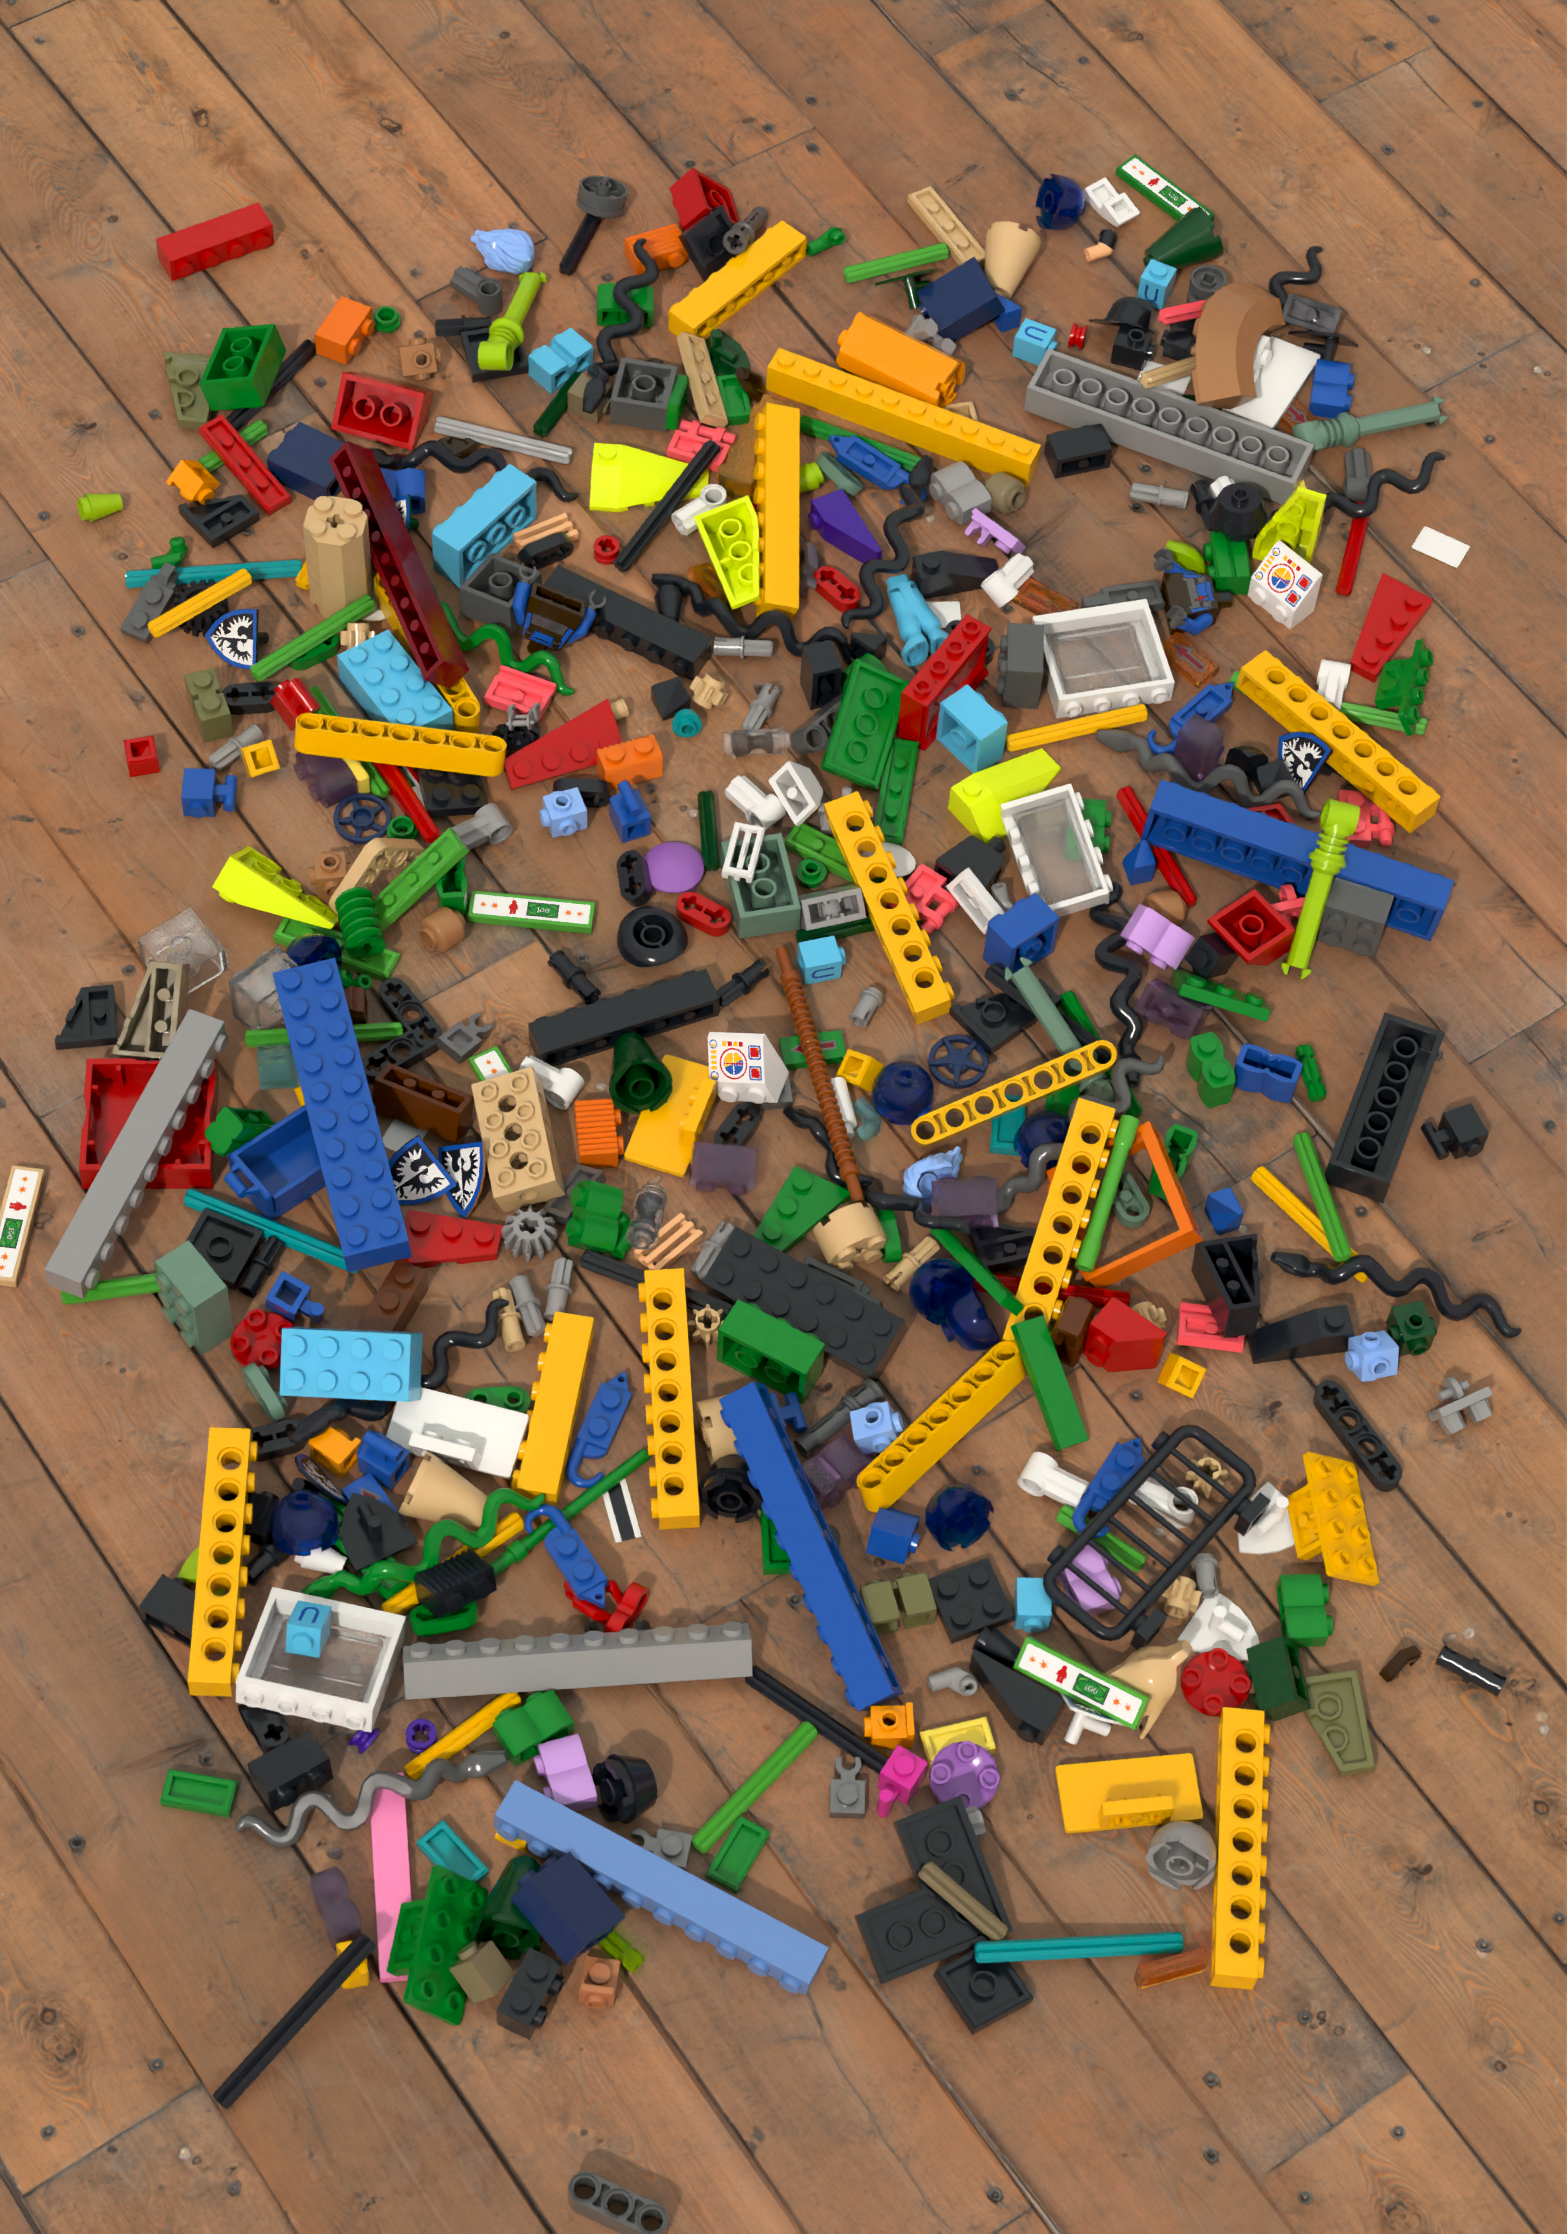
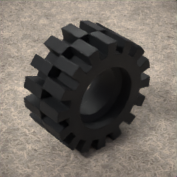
M200 580V585H196L195 581H191V587L189 588L186 584L181 587L182 592L178 590L176 593L174 607L211 587L215 582L210 581L209 585H206V580ZM227 598L212 606L211 610L200 613L179 625L180 629L183 627L184 632L187 634L192 630V635L198 637L199 632H202L203 637H205L212 624L222 615L229 612Z

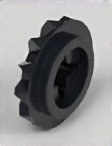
M537 722L533 725L532 730H528L527 726L514 727L513 731H510L506 724H499L496 730L492 732V736L500 737L506 742V750H521L538 740L541 734Z

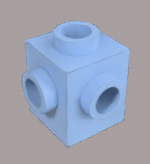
M578 787L564 791H555L542 797L543 809L539 810V817L542 826L549 828L552 838L562 835L568 836L576 831L587 829V809Z
M1385 1330L1366 1332L1359 1336L1349 1337L1348 1351L1345 1353L1346 1366L1361 1382L1375 1381L1378 1378L1397 1375L1399 1346Z
M888 1401L883 1403L874 1402L865 1408L850 1411L854 1441L863 1455L874 1452L882 1453L900 1435V1432L904 1431L901 1414L894 1412Z

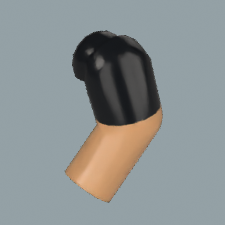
M1101 230L1098 245L1084 249L1085 258L1088 262L1110 256L1113 253L1117 242V235L1114 230Z

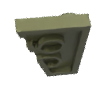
M163 352L179 428L199 429V427L210 421L211 409L199 385L211 356Z
M1357 1670L1305 1677L1311 1709L1304 1711L1340 1776L1374 1772L1375 1763Z

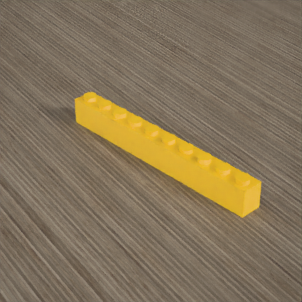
M778 348L767 366L766 390L957 462L962 461L968 466L989 474L1005 472L1020 480L1024 487H1028L1038 469L1041 451L1040 444L782 348Z

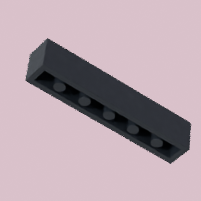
M558 565L544 583L545 586L585 601L586 607L588 606L586 595L590 590H596L592 596L594 604L600 601L602 595H605L606 603L604 606L596 608L595 612L597 615L589 631L595 633L601 639H607L621 646L626 651L634 652L646 658L653 664H659L673 671L678 676H684L693 681L711 658L712 638Z
M706 969L697 972L689 971L671 980H660L645 988L631 989L619 996L609 999L602 998L593 1004L580 1008H569L563 1013L554 1016L540 1017L534 1022L528 1023L529 1042L536 1058L554 1067L612 1049L616 1040L626 1033H637L643 1038H647L718 1016L719 996Z

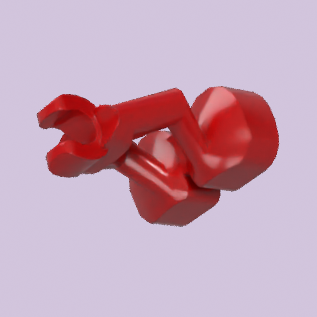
M608 1580L609 1585L606 1586V1593H610L618 1604L616 1610L610 1614L584 1599L578 1601L565 1581V1596L572 1600L573 1608L594 1621L605 1624L604 1633L619 1632L623 1629L632 1628L633 1621H636L640 1616L650 1595L649 1588L639 1583L632 1582L622 1593L616 1580Z

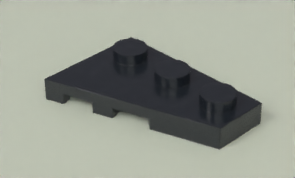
M1041 978L1038 979L1056 1008L1059 1007L1061 998ZM1006 993L990 998L983 996L977 998L975 1003L965 1006L958 1004L950 1007L949 1015L974 1040H977L990 1055L1039 1021L1032 1012Z

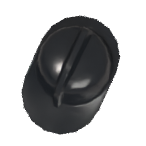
M1135 297L1120 298L1114 302L1104 320L1090 319L1089 322L1120 327V324L1153 332L1149 330L1152 304Z

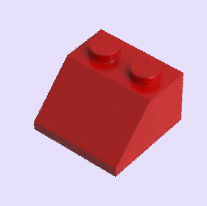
M691 168L670 187L673 197L672 203L680 219L679 225L684 231L714 207L721 205L733 225L740 221L730 189L694 168Z
M1256 889L1248 892L1207 921L1248 965L1268 966L1290 951L1295 934V929Z
M1113 1296L1091 1321L1083 1354L1094 1366L1102 1367L1108 1372L1154 1369L1160 1362L1167 1333Z

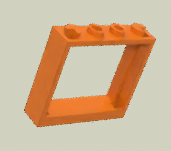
M1150 1121L1138 1126L1132 1148L1129 1150L1127 1157L1147 1148L1179 1230L1101 1268L1098 1261H1096L1094 1270L1091 1273L1079 1270L1084 1277L1085 1283L1091 1282L1097 1288H1105L1203 1241L1161 1135ZM1114 1139L1107 1141L1105 1149L1110 1150L1106 1167L1112 1153ZM1082 1162L1072 1166L1073 1170L1078 1174H1085L1090 1170ZM1057 1166L1046 1171L1050 1184H1048L1049 1189ZM1071 1192L1063 1195L1065 1202L1075 1204ZM1061 1222L1064 1228L1068 1227L1070 1232V1226L1067 1223ZM1080 1227L1077 1239L1083 1240L1086 1236V1231Z

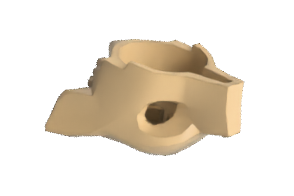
M1185 1639L1167 1647H1141L1127 1657L1124 1662L1104 1673L1152 1697L1144 1716L1148 1717L1139 1735V1738L1142 1740L1158 1719L1177 1687L1181 1675V1664L1192 1650V1646Z

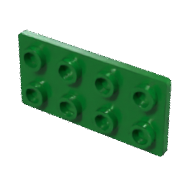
M441 1865L433 1866L431 1869L425 1899L401 1903L386 1972L397 1977L408 1975L403 1998L404 2003L452 2026H458L461 2024L467 1994L449 1968L459 1959L457 1953L471 1942L478 1943L477 1937L475 1941L471 1937V1928L487 1899L488 1890Z

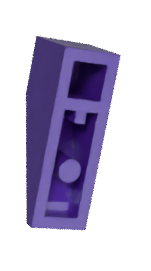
M842 489L811 500L808 521L811 528L817 530L823 540L863 564L870 559H882V549Z

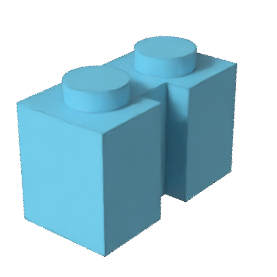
M570 327L563 333L555 335L549 347L543 345L528 355V375L546 391L553 394L564 385L573 372L584 373L593 364V346Z

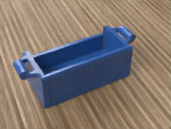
M305 1105L228 1154L230 1172L224 1176V1181L239 1198L246 1196L264 1217L276 1220L326 1186Z

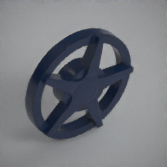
M357 793L344 798L337 805L333 815L334 826L337 833L346 841L354 843V845L367 844L374 838H382L387 834V826L391 822V812L388 805L381 798L373 794ZM367 800L378 804V806L370 809L366 806H359L357 801ZM352 803L354 809L351 811L350 817L339 818L342 809ZM382 810L386 814V822L383 827L375 823V816ZM340 825H351L356 830L355 836L346 833ZM371 829L377 832L372 836L361 837L363 831Z
M961 1035L943 1037L936 1042L930 1050L928 1066L932 1076L944 1086L955 1089L968 1088L977 1084L984 1077L988 1063L986 1052L978 1041ZM951 1043H964L969 1046L965 1049H955ZM945 1046L948 1052L946 1058L933 1061L938 1049ZM974 1049L982 1059V1066L971 1061L970 1054ZM935 1067H946L950 1073L954 1074V1081L943 1077ZM969 1069L979 1072L972 1079L958 1081L959 1075L965 1074Z

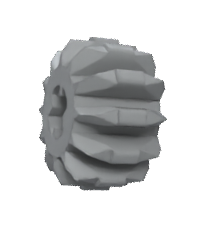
M530 1205L527 1212H523L517 1207L515 1216L507 1215L505 1226L501 1230L502 1237L505 1239L504 1247L506 1250H512L515 1259L523 1254L527 1262L530 1261L532 1255H536L542 1260L544 1251L551 1252L553 1242L557 1239V1230L554 1228L555 1221L553 1217H546L544 1208L534 1212L533 1207Z

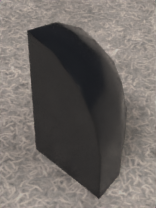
M1239 746L1229 749L1225 764L1240 767L1246 774L1248 783L1252 781L1256 767L1269 763L1268 757L1262 751L1252 746Z

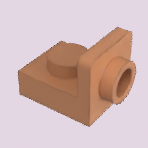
M585 1956L581 1984L579 1985V2002H583L587 2007L593 2009H604L606 2006L615 2005L620 1960Z

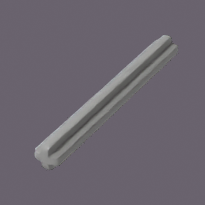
M437 416L434 423V431L439 434L464 440L469 438L476 443L558 463L570 464L573 456V449L570 447L443 416Z

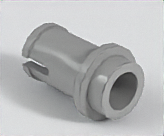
M867 987L866 990L861 991L859 994L861 999L849 1016V1020L853 1021V1024L857 1027L866 1028L876 1008L881 1007L883 1004V994L873 987Z
M1210 1553L1198 1554L1191 1564L1192 1570L1196 1572L1197 1591L1202 1592V1599H1211L1219 1595L1216 1578L1218 1561Z

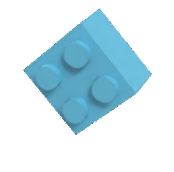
M967 684L940 702L936 739L974 774L989 768L1003 758L1008 722L1000 711L994 710L986 702L981 693L975 692Z

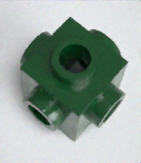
M1423 1300L1391 1308L1386 1321L1388 1326L1387 1334L1399 1346V1356L1407 1354L1417 1356L1428 1351L1431 1348L1434 1337L1437 1335V1326L1434 1318L1428 1316Z

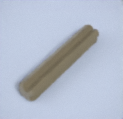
M929 1861L924 1864L918 1873L920 1879L992 1941L1002 1940L1008 1931V1927L934 1862Z

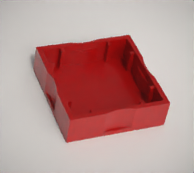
M133 1058L86 1059L84 1088L86 1117L81 1131L79 1173L83 1189H89L160 1060L142 1061ZM216 1058L211 1076L208 1079L204 1078L200 1086L201 1091L197 1102L194 1105L190 1104L186 1111L187 1117L182 1129H176L172 1137L173 1142L169 1153L166 1156L162 1155L158 1162V1171L155 1179L152 1182H147L144 1189H213L215 1152L210 1147L211 1143L205 1137L204 1132L213 1121H216L219 1076Z

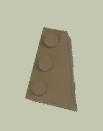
M150 962L135 996L136 1000L129 1016L126 1017L123 1024L124 1028L111 1054L159 1059L163 1057L186 1015L190 964Z

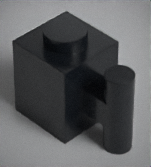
M1472 1103L1444 1112L1438 1126V1131H1436L1432 1122L1425 1123L1420 1128L1438 1160H1443L1449 1156L1445 1146L1449 1148L1454 1159L1464 1156L1473 1157L1483 1150L1489 1135Z

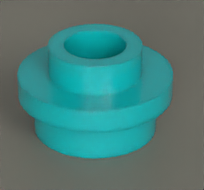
M691 709L678 711L672 720L673 732L680 737H693L702 728L700 716Z

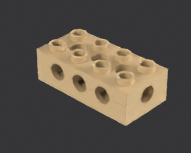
M533 1067L471 1084L482 1142H485L486 1162L493 1198L503 1212L516 1210L517 1207L523 1208L566 1195L543 1083Z

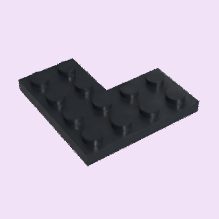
M961 1796L893 1822L919 1890L854 1916L880 1984L974 1947L979 1941L991 1940L919 1878L918 1873L920 1869L929 1861L934 1862L1008 1927L1007 1933L1013 1931Z

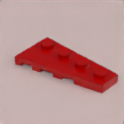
M1382 573L1350 661V670L1374 683L1382 673L1384 663L1391 661L1431 608L1433 599Z
M609 699L602 701L505 758L504 771L510 790H516L597 766L598 748L603 749L604 746L608 748L616 743L620 745L622 739Z

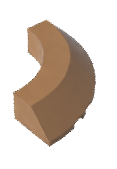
M1230 283L1217 289L1203 303L1201 307L1203 310L1202 315L1196 319L1193 329L1196 343L1191 348V355L1196 358V368L1192 369L1191 372L1197 405L1228 410L1257 398L1253 371L1257 343L1261 335L1268 334L1285 326L1279 298L1252 283Z

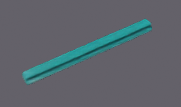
M299 559L176 567L179 576L174 584L185 585L190 584L191 581L200 584V580H206V583H210V581L219 582L242 568H245L250 573L252 580L297 577L302 568V563ZM161 568L126 571L125 582L127 588L144 587L152 575L158 576Z
M189 1188L184 1196V1205L200 1212L207 1208L264 1231V1238L275 1236L283 1241L284 1246L347 1271L342 1249L339 1246L194 1188Z
M1180 1932L979 1941L974 1947L975 1960L978 1963L1170 1954L1182 1952L1184 1941L1183 1935Z

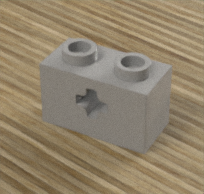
M855 884L798 896L801 906L800 927L806 931L867 918L861 887Z

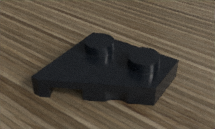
M242 494L228 496L225 499L205 500V505L188 508L187 503L178 506L179 514L212 548L260 520L259 512Z
M114 985L82 987L75 999V1006L70 1009L65 1019L66 1025L61 1034L55 1038L56 1050L116 1045L118 1042Z
M966 1219L971 1229L968 1236L976 1257L992 1273L1026 1265L1037 1229L1027 1227L1014 1228L1008 1224L996 1223L994 1228L976 1225V1219Z

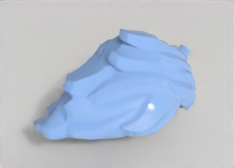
M507 228L488 232L476 230L475 235L470 237V241L476 244V248L485 258L484 262L490 269L519 275L528 272L533 265L535 257L534 245L531 237L525 231Z
M956 1146L953 1151L949 1150L945 1154L929 1155L927 1158L912 1164L904 1171V1185L902 1187L904 1195L925 1199L931 1205L932 1210L935 1205H940L949 1199L959 1174L960 1163L963 1159V1155L960 1153L961 1148Z

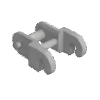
M535 703L529 709L528 714L516 715L515 704H510L507 709L508 722H506V726L509 727L510 731H513L514 727L527 726L528 730H532L533 725L539 721L541 715L540 704Z

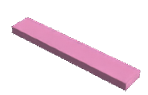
M380 1789L376 1793L371 1814L380 1983L408 1980V1975L397 1977L386 1971L401 1903L410 1902L412 1899L405 1798L390 1790Z

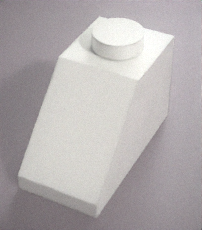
M788 761L768 780L796 826H800L820 806L824 790L810 768Z

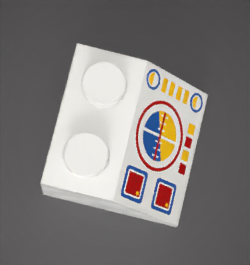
M1279 540L1251 577L1248 596L1255 604L1260 605L1269 612L1277 622L1282 623L1291 630L1314 612L1323 574Z
M709 1032L707 1037L709 1079L716 1080L715 1091L720 1099L731 1103L735 1101L757 1104L763 1102L777 1103L789 1071L767 1036L756 1033Z

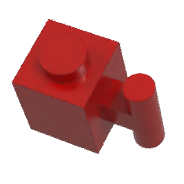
M300 677L298 679L294 678L291 681L287 679L274 688L276 694L269 701L290 730L295 728L296 718L304 713L315 714L321 708V705Z

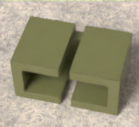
M214 668L184 675L187 698L194 717H196L204 743L232 736L231 713L221 692Z
M909 1572L900 1575L896 1582L891 1583L890 1580L876 1579L860 1587V1597L878 1635L898 1631L897 1620H900V1618H902L905 1629L935 1623L937 1608L927 1573L916 1574Z

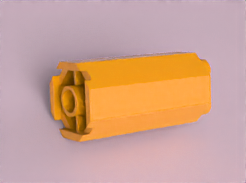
M862 312L856 314L848 330L844 329L838 338L837 344L841 347L836 364L839 367L865 380L944 409V407L954 402L957 393L953 391L955 385L961 386L964 380L966 363Z

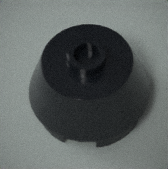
M1235 483L1221 490L1210 507L1209 518L1212 529L1216 534L1220 531L1222 534L1230 536L1229 541L1245 542L1252 540L1254 534L1263 529L1267 521V512L1257 489L1247 484Z
M736 1455L721 1457L712 1464L701 1478L698 1485V1492L701 1498L700 1503L703 1510L714 1519L721 1515L726 1518H735V1523L745 1522L753 1518L757 1514V1509L761 1507V1502L764 1500L759 1489H755L748 1478L747 1472L750 1469L745 1458L743 1459Z
M611 1754L604 1762L595 1765L592 1779L594 1786L599 1785L603 1803L597 1804L602 1816L608 1822L619 1821L629 1824L655 1805L657 1785L654 1773L646 1760L639 1757Z

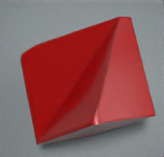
M154 735L123 740L130 777L154 774L160 771Z

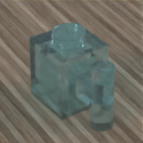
M290 1044L257 1046L260 1090L298 1087V1074Z

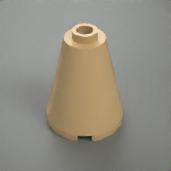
M1001 221L993 223L986 233L984 273L994 291L1010 300L1036 257L1041 241L1032 229L1028 228L1026 232L1019 229V223Z
M427 1451L398 1513L432 1522L452 1519L467 1529L477 1531L482 1523L483 1508L488 1496L437 1456Z

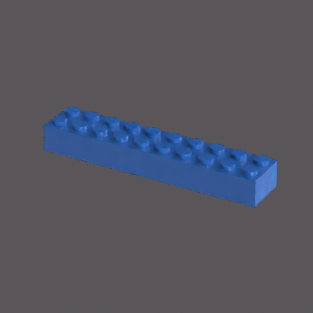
M1161 779L1140 841L1146 839L1151 845L1280 889L1281 885L1291 884L1296 895L1305 897L1313 872V868L1310 865L1311 859L1308 856L1310 852L1314 851L1315 846H1320L1316 842L1317 839L1322 838L1319 837V832L1303 829L1294 823L1283 822L1269 817L1265 813L1254 812L1240 807L1236 803L1225 802L1211 797L1205 792H1197L1182 787L1176 782H1168ZM1352 843L1344 844L1347 850L1342 853L1345 854L1346 867L1341 868L1340 873L1334 875V878L1338 877L1395 895L1386 926L1431 942L1444 913L1454 880L1445 878L1438 873H1431L1416 868L1410 863H1402L1387 858L1381 853H1373L1358 848Z
M327 959L273 972L347 1273L412 1257L336 959Z

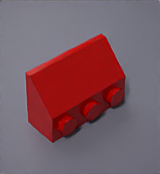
M353 371L342 372L331 429L414 450L428 420L433 392Z

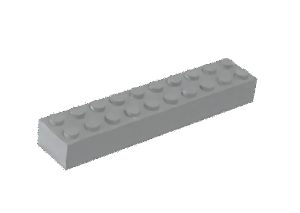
M1049 348L1026 390L1024 410L1074 429L1085 425L1090 426L1101 423L1110 442L1214 480L1222 476H1228L1235 483L1250 485L1259 491L1261 497L1280 504H1284L1297 487H1300L1309 468L1314 444L1212 407L1197 405L1196 401L1157 387L1145 389L1138 380Z

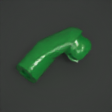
M829 228L817 239L806 243L807 255L812 257L835 245L843 244L845 234L841 228Z
M183 537L172 538L169 541L171 548L167 554L150 558L152 568H162L165 562L176 567L179 566L188 553L185 539Z
M346 968L339 969L343 989L355 986L364 987L367 990L371 987L372 980L368 975L361 974L353 980V973L351 971L345 973Z
M621 1211L618 1219L617 1243L614 1252H610L614 1258L619 1260L625 1257L637 1238V1233L631 1219L623 1211Z

